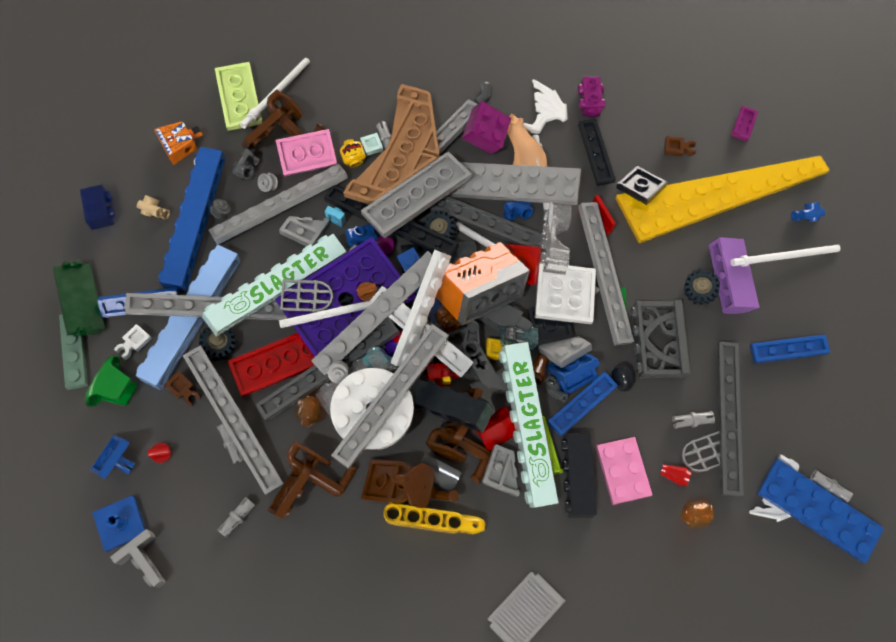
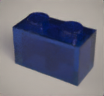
M102 184L80 189L85 222L91 230L114 225L113 218L116 216L113 207L110 205L112 201L110 191H107Z

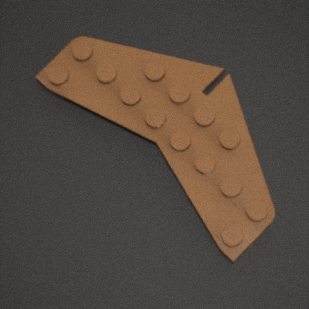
M401 84L397 95L398 101L392 137L387 148L356 180L353 179L347 185L343 192L344 197L370 205L440 157L431 94L428 91Z

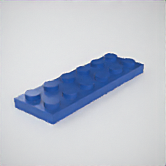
M779 459L774 461L756 493L861 563H867L884 530L882 526Z

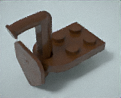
M276 89L267 98L270 116L245 137L241 146L244 149L251 148L253 150L259 145L262 140L261 137L264 136L266 138L273 132L277 123L291 137L302 135L303 133L289 119V116H291L294 120L299 121L303 116L301 109L289 96ZM279 100L282 107L278 108L274 102ZM316 124V128L313 132L326 130V128L320 124Z
M478 388L463 391L475 399L482 397L483 391ZM447 420L444 428H436L431 431L426 445L434 454L451 462H463L467 459L464 454L456 451L457 448L479 459L480 461L475 473L470 476L471 481L479 485L489 461L490 452L464 437L468 430L467 427ZM438 437H441V441L445 445L436 443Z
M294 441L287 452V460L292 468V472L267 511L280 519H283L284 516L287 517L292 511V503L295 498H299L304 491L303 486L307 479L331 495L340 496L348 486L358 467L351 466L350 469L346 468L344 475L337 484L314 469L318 462L330 466L331 463L314 451ZM299 450L307 454L306 459L301 461L295 456Z
M371 459L361 499L388 504H402L408 500L410 505L425 508L430 498L456 502L459 494L456 490L439 491L432 488L435 477L434 470L424 463H418L412 467L401 461Z

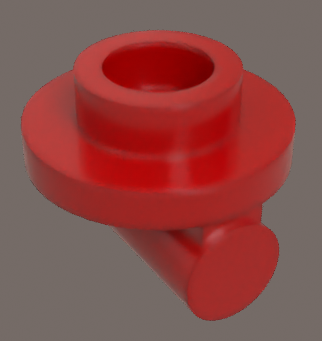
M157 443L152 449L148 450L149 458L151 457L156 463L168 461L172 454L170 446L166 443Z

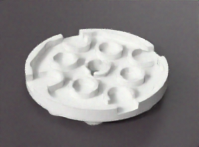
M366 368L348 375L337 386L332 396L330 413L333 425L342 439L346 437L366 411L367 405L372 403L394 373L379 368ZM410 390L365 449L381 450L398 442L406 434L411 425L414 410Z

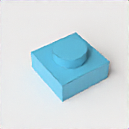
M328 206L326 208V218L330 219V222L343 227L346 222L345 213L337 207L332 208Z

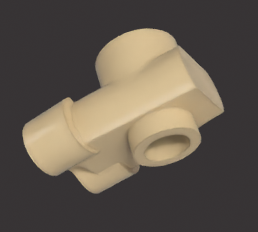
M145 195L143 201L139 200L137 203V208L141 209V214L149 217L153 215L165 220L170 216L169 210L157 207L160 200Z

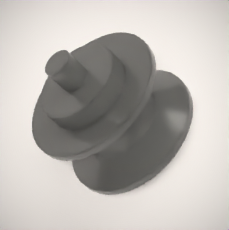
M216 199L209 210L215 218L225 219L231 208L226 201Z

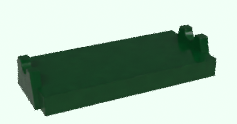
M77 260L73 263L64 261L61 266H54L53 273L67 336L73 335V337L104 332L105 327L97 301L98 296L91 265H82L81 260Z

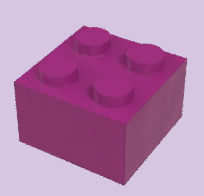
M481 101L472 108L462 139L492 155L502 149L512 118Z

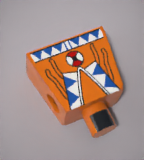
M181 121L154 129L173 165L196 151L197 147L193 140L203 136L198 126L187 130L184 122Z

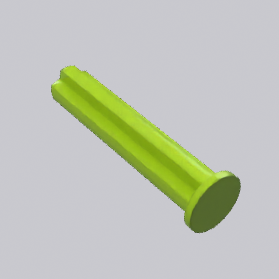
M542 416L553 476L563 473L564 470L560 467L546 417Z

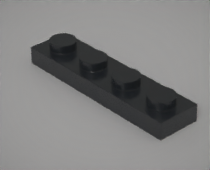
M597 120L579 121L578 127L596 185L614 183L615 176Z

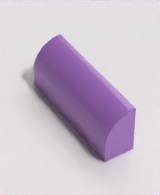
M719 237L708 246L715 276L717 275L718 281H720L719 296L723 313L739 314L760 308L750 264L746 267L731 265V259L747 255L744 239Z

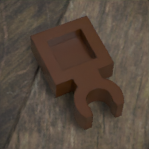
M666 136L664 155L682 157L683 153L688 156H694L696 150H692L689 147L694 148L696 142L688 141L686 143L682 137Z
M180 371L164 384L178 399L184 396L186 404L191 407L193 406L190 402L191 396L194 395L198 399L201 398L199 393L190 390L194 385Z

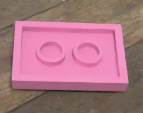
M329 129L276 140L284 177L337 165Z
M635 437L596 446L612 505L652 496Z

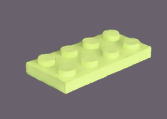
M249 62L215 68L227 131L242 128L240 123L248 116L247 113L258 105ZM261 113L260 117L256 121H252L247 127L260 125L262 123Z

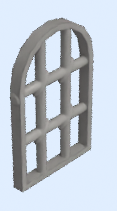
M282 280L281 311L320 312L327 309L332 303V290L324 282L316 280ZM285 282L298 283L297 289L284 288ZM301 283L314 284V289H302ZM318 284H321L327 287L329 290H319V288L317 289ZM284 291L297 293V299H284ZM300 292H311L314 294V299L300 298ZM317 293H330V301L317 299ZM283 302H295L296 308H283ZM300 302L313 304V309L299 308ZM316 303L327 304L323 308L316 309Z
M719 431L696 440L694 439L684 446L681 457L688 469L694 472H704L720 466V452L717 453L715 449L716 445L720 444V440L713 443L710 438L713 435L719 434ZM705 438L708 439V445L697 448L695 442ZM692 444L694 447L693 451L685 453L687 446ZM711 447L714 452L713 455L702 459L700 452ZM697 453L698 461L688 464L685 457ZM716 457L719 464L707 468L705 465L706 461ZM701 463L704 469L698 470L691 466Z

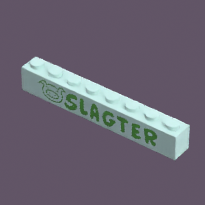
M332 234L321 237L314 246L311 244L306 246L299 255L293 254L284 264L278 263L273 266L271 272L266 275L264 273L258 275L251 284L245 283L240 286L238 292L233 295L229 293L218 304L212 303L204 309L205 312H203V319L214 335L217 337L275 301V298L282 293L283 279L305 280L346 254V250L336 236ZM285 282L284 288H293L298 283Z
M528 342L505 345L499 352V359L503 363L505 370L503 371L504 383H507L508 391H506L508 403H511L512 408L510 419L514 423L516 430L513 432V435L519 447V451H517L518 461L522 463L523 468L521 479L525 483L527 490L525 492V500L530 508L557 504L558 498Z

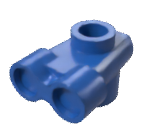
M510 201L504 203L505 212L503 217L509 221L515 220L518 216L522 219L530 218L534 212L532 202Z
M820 202L804 204L805 210L793 211L791 213L793 221L808 219V222L819 221L820 217L825 216V209L820 208Z
M371 224L363 225V227L356 226L346 230L347 243L351 247L355 244L360 245L371 237L375 241L378 239Z

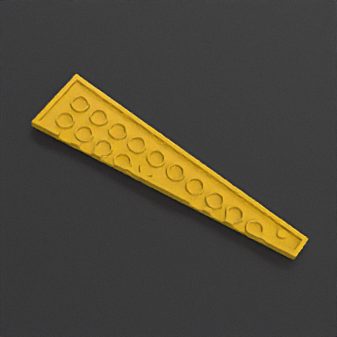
M815 156L666 185L647 205L626 193L616 195L615 199L638 243H642L827 174L829 168L821 156Z

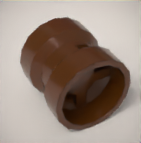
M444 306L437 310L436 318L441 323V327L445 332H453L459 328L460 323Z

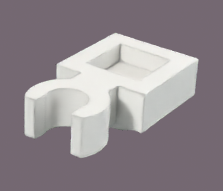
M136 324L122 337L126 342L117 345L114 350L117 353L125 350L121 357L126 360L131 356L133 349L139 352L152 338Z

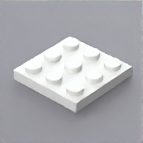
M540 262L535 318L592 324L594 318L596 269Z

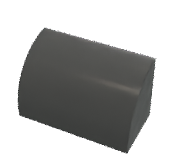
M425 453L421 463L432 467L434 470L433 485L444 491L454 490L462 472Z

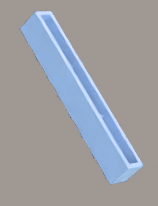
M217 245L210 252L206 264L201 266L196 280L192 281L189 285V291L186 296L219 297L241 262L238 254ZM170 316L167 326L159 333L157 342L149 349L144 363L138 366L136 376L142 382L162 391L165 386L164 384L169 380L205 321L203 317Z

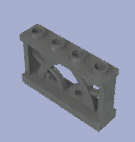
M682 300L636 301L634 306L631 307L630 313L631 318H634L632 334L636 338L634 353L637 354L638 361H636L635 369L639 373V378L685 379L690 374ZM650 310L655 314L656 319L654 320L652 315L647 314L649 320H644L642 312ZM658 310H670V312L660 316ZM668 324L672 325V330H667L665 326L667 327ZM657 326L660 327L665 335L673 337V341L668 343L662 352L648 339L651 332ZM669 348L674 349L675 354H671L669 352V354L666 355L667 350ZM647 359L653 360L652 365L660 360V367L655 370L650 369L647 366ZM666 363L676 367V370H663Z

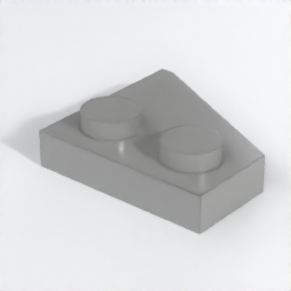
M289 216L279 229V233L304 246L310 244L314 246L330 224V219L324 218V221L313 220L312 217L299 218Z
M577 336L538 346L539 353L546 356L560 368H563L590 352L592 345L585 339Z
M495 444L481 483L518 497L520 492L517 487L514 451Z

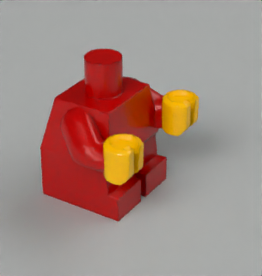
M428 364L426 367V381L431 380L440 387L451 385L452 379L459 378L445 364Z

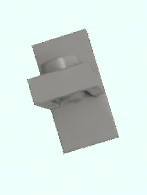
M146 529L110 556V558L118 565H123L132 558L131 562L138 570L141 568L145 574L143 576L144 581L150 587L153 585V587L160 588L166 581L143 550V548L156 539V536L152 531Z

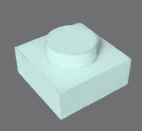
M377 133L360 138L366 156L383 151V146Z

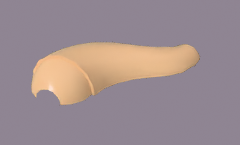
M511 113L509 117L512 119L507 133L515 152L512 165L537 166L538 158L540 166L547 167L546 154L543 148L527 132L523 126V118H517Z

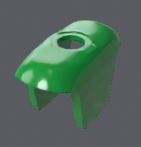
M117 355L105 360L95 375L85 395L87 407H94L102 401L127 406L138 386L120 371V358Z

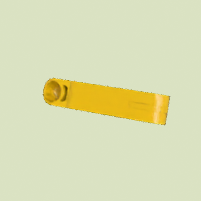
M389 504L384 509L386 522L396 526L473 535L485 531L486 526L485 521L479 517L461 515L457 512L418 508L402 504ZM391 509L399 512V516L396 519H390L387 516ZM416 512L420 518L416 522H410L408 515ZM436 515L439 517L440 522L437 525H431L428 518ZM457 518L460 521V526L452 528L449 525V520Z

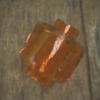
M305 396L298 401L295 418L300 421V425L311 427L312 424L320 422L323 411L320 399Z
M704 500L691 501L684 505L681 517L690 528L706 527L714 519V510Z

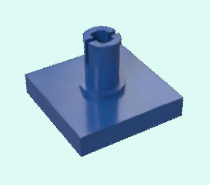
M113 435L90 470L104 479L107 478L113 467L123 471L125 474H129L131 470L123 466V464L133 469L135 463L121 455L130 443L123 438Z
M133 495L92 512L105 552L129 543L146 530L136 498Z

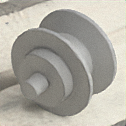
M264 173L258 177V187L261 191H274L277 188L278 180L274 174Z
M334 361L328 369V377L334 383H341L349 373V368L343 361Z

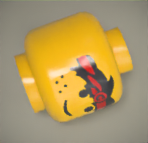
M354 139L346 140L340 148V154L345 165L353 168L364 163L363 160L366 155L359 141H354Z

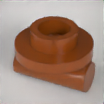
M363 282L358 286L356 292L362 301H370L377 293V287L375 283Z

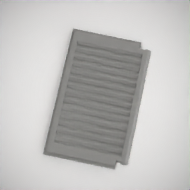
M531 571L487 618L492 623L489 627L504 642H529L566 600L539 573L535 576Z

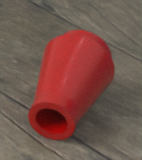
M663 464L660 475L680 487L682 485L687 487L692 471L687 470L686 467Z

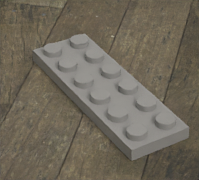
M447 152L362 209L361 213L380 235L386 238L470 180L472 174L452 154Z

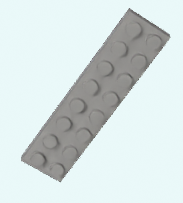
M460 162L472 174V178L446 195L458 198L577 205L581 169Z

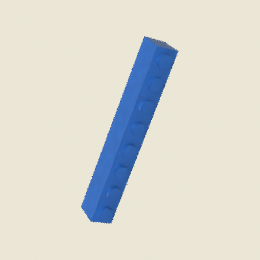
M200 147L199 153L195 155V166L190 172V183L185 188V199L180 204V215L174 224L175 232L170 237V248L164 256V267L158 276L159 283L164 289L177 287L178 291L187 292L209 218V208L213 204L226 160L221 150Z

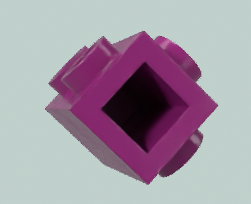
M583 77L581 84H578V94H581L579 109H582V116H600L602 109H605V99H602L604 85L601 84L600 77Z

